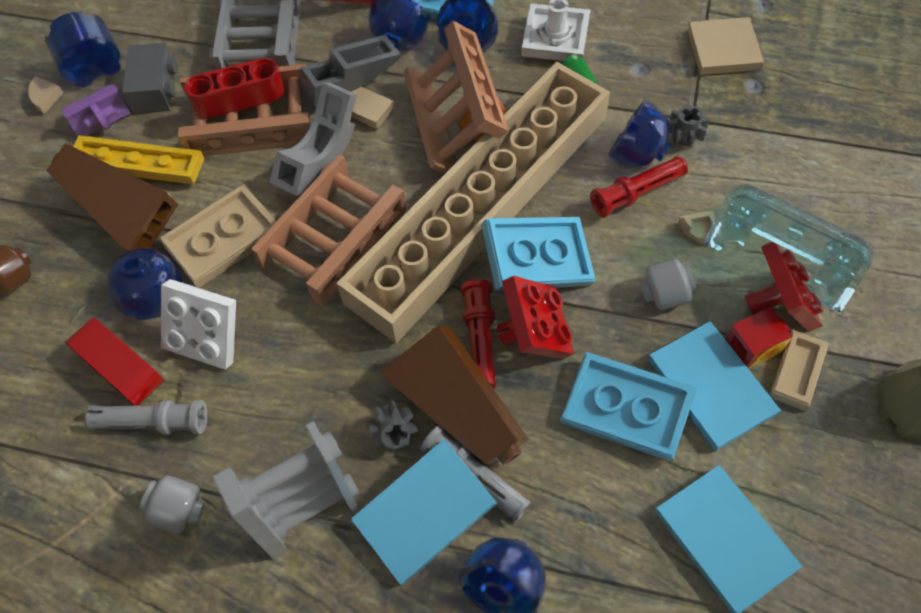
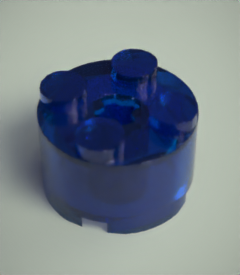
M75 11L64 14L51 23L49 35L45 34V43L60 74L65 79L74 82L75 86L84 88L91 85L93 79L118 73L121 69V56L105 21L96 14H93L94 17L85 16L83 11Z

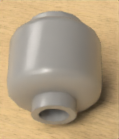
M678 259L667 260L647 267L645 271L646 281L640 282L646 303L653 301L656 308L661 311L689 303L692 300V292L697 291L689 264L683 265Z
M165 475L158 482L154 480L150 482L141 500L139 511L144 512V521L147 525L172 534H180L187 528L188 524L197 525L205 503L198 501L200 489L197 485Z

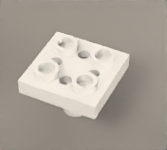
M550 0L549 5L531 3L521 56L564 61L567 57L574 54L578 58H583L590 10L568 7L567 0Z
M169 279L161 285V348L226 370L233 363L236 300Z

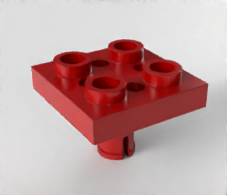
M775 240L761 246L775 282L745 295L752 313L756 314L769 307L773 308L784 303L787 311L807 331L811 332L823 327L818 314L823 313L824 310L817 295L814 292L811 293L805 283L810 281V278L802 262H797L790 249L784 251Z
M514 275L503 280L502 285L511 319L498 324L497 332L506 330V332L498 335L500 341L506 346L517 341L520 352L558 359H565L574 355L571 343L572 333L565 322L562 311L563 301L556 287Z

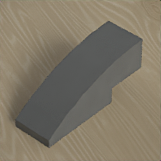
M386 35L330 49L328 60L300 67V87L315 107L317 106L323 83L330 82L352 92L370 82L400 59V53Z

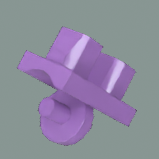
M114 84L95 91V93L67 105L66 108L61 110L77 136H88L101 128L106 131L111 128L109 124L131 113Z

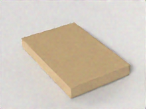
M243 184L160 237L159 241L196 288H201L253 253L251 248L255 245L256 240L259 236L266 233L277 221Z

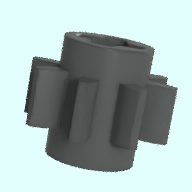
M684 105L679 112L672 110L666 133H673L674 143L691 147L696 140L704 141L710 118L704 117L701 108L693 105Z
M390 401L389 405L381 408L375 407L374 420L367 421L366 423L369 432L373 434L371 438L374 446L377 448L384 444L389 448L390 453L404 445L409 446L410 434L418 431L414 421L411 420L413 414L409 407L406 406L400 410L396 407L394 401Z

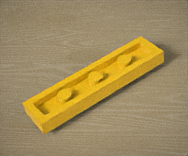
M80 135L73 146L135 177L195 185L204 161L203 154L199 150Z

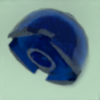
M373 0L368 15L369 28L374 37L386 35L397 50H407L415 47L423 40L430 24V15L428 13L425 17L421 14L423 7L412 0Z
M446 0L440 7L436 17L438 39L446 50L448 49L449 42L444 29L452 21L476 33L483 54L493 46L499 33V19L495 9L487 0Z
M644 100L630 117L622 134H619L608 153V156L613 158L614 161L628 168L638 169L645 167L654 159L661 161L671 147V144L667 142L670 134V123L665 113L653 103Z
M138 248L122 254L111 265L107 276V291L121 313L126 316H135L137 320H149L161 316V285L169 279L183 283L180 272L168 256L157 250Z
M492 538L482 542L472 551L458 574V580L463 578L465 581L462 588L465 596L486 613H501L500 610L506 613H537L546 590V574L541 560L528 544L519 539Z

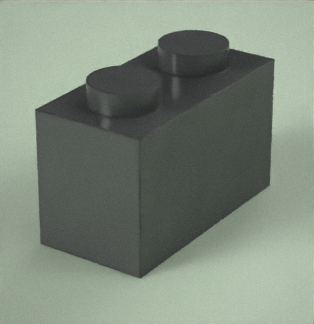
M166 43L128 45L122 94L133 114L170 111L171 98H174L176 95L173 79L174 74L178 73V63L176 57L170 54Z

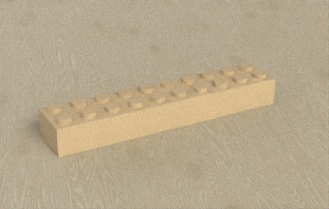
M556 62L504 114L509 131L500 139L485 133L337 282L343 305L397 344L486 248L481 223L486 218H514L606 119L610 92Z

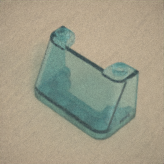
M749 184L738 185L727 195L703 242L720 251L730 241H737L745 245L753 231L821 265L813 281L819 284L822 283L825 287L826 296L823 304L839 313L867 273L874 257L873 248L863 238Z

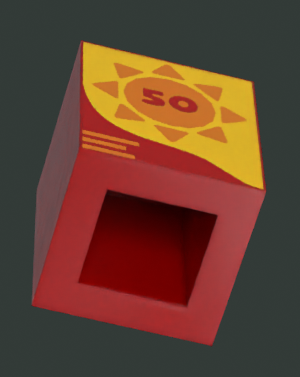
M769 307L733 324L725 340L746 367L750 369L781 354L793 336L790 334L787 323Z

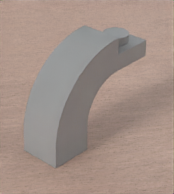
M330 82L322 84L315 115L308 132L296 146L276 152L269 183L296 196L301 195L317 179L327 164L331 163L339 154L343 156L355 124L350 123L357 94Z

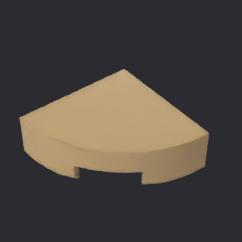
M37 76L32 79L28 88L30 100L36 109L43 114L63 94L59 85Z
M713 210L680 216L679 227L692 240L705 245H722L725 238Z

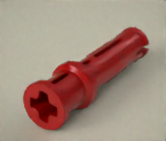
M677 155L634 177H619L614 181V184L606 188L593 189L590 192L591 204L601 218H606L611 215L613 210L623 205L626 207L633 205L639 196L687 175L688 165L682 156L679 157Z
M469 280L461 285V294L465 296L466 311L463 312L462 316L464 323L469 327L470 355L490 385L495 389L497 384L495 382L491 325L495 320V312L491 309L490 303L493 285L488 280Z

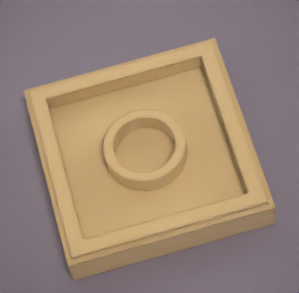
M750 17L689 22L688 34L700 75L762 69L764 60Z

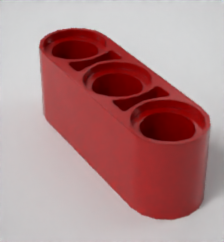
M268 58L197 74L190 77L184 85L185 92L195 114L201 118H212L274 102L284 94V85L278 65L275 61Z
M92 317L65 341L83 361L133 406H139L165 382L145 360L95 317Z

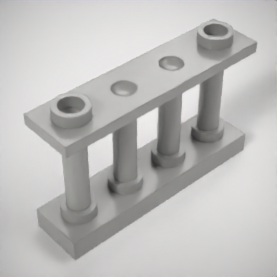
M239 0L221 1L214 47H211L209 50L212 66H216V69L228 67L229 63L249 62L262 58L272 59L278 67L294 65L301 0H281L276 5L238 6ZM236 18H278V23H274V26L235 27ZM275 39L276 41L275 46H271V49L231 50L232 40Z
M314 421L306 425L315 443L314 445L251 480L245 477L240 480L230 467L213 476L231 516L272 559L288 551L282 540L288 536V530L340 500L345 499L352 513L359 510L354 497L359 495L360 492L350 474L347 473L343 476L335 461L337 457L342 455L330 431L321 435Z

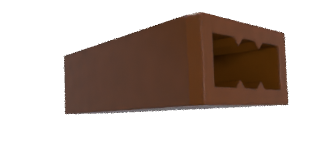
M67 143L54 156L51 165L47 169V172L122 248L142 262L178 206L166 191Z
M437 325L380 371L389 383L486 465L499 461L502 465L511 462L522 453L519 447L529 440L452 328Z

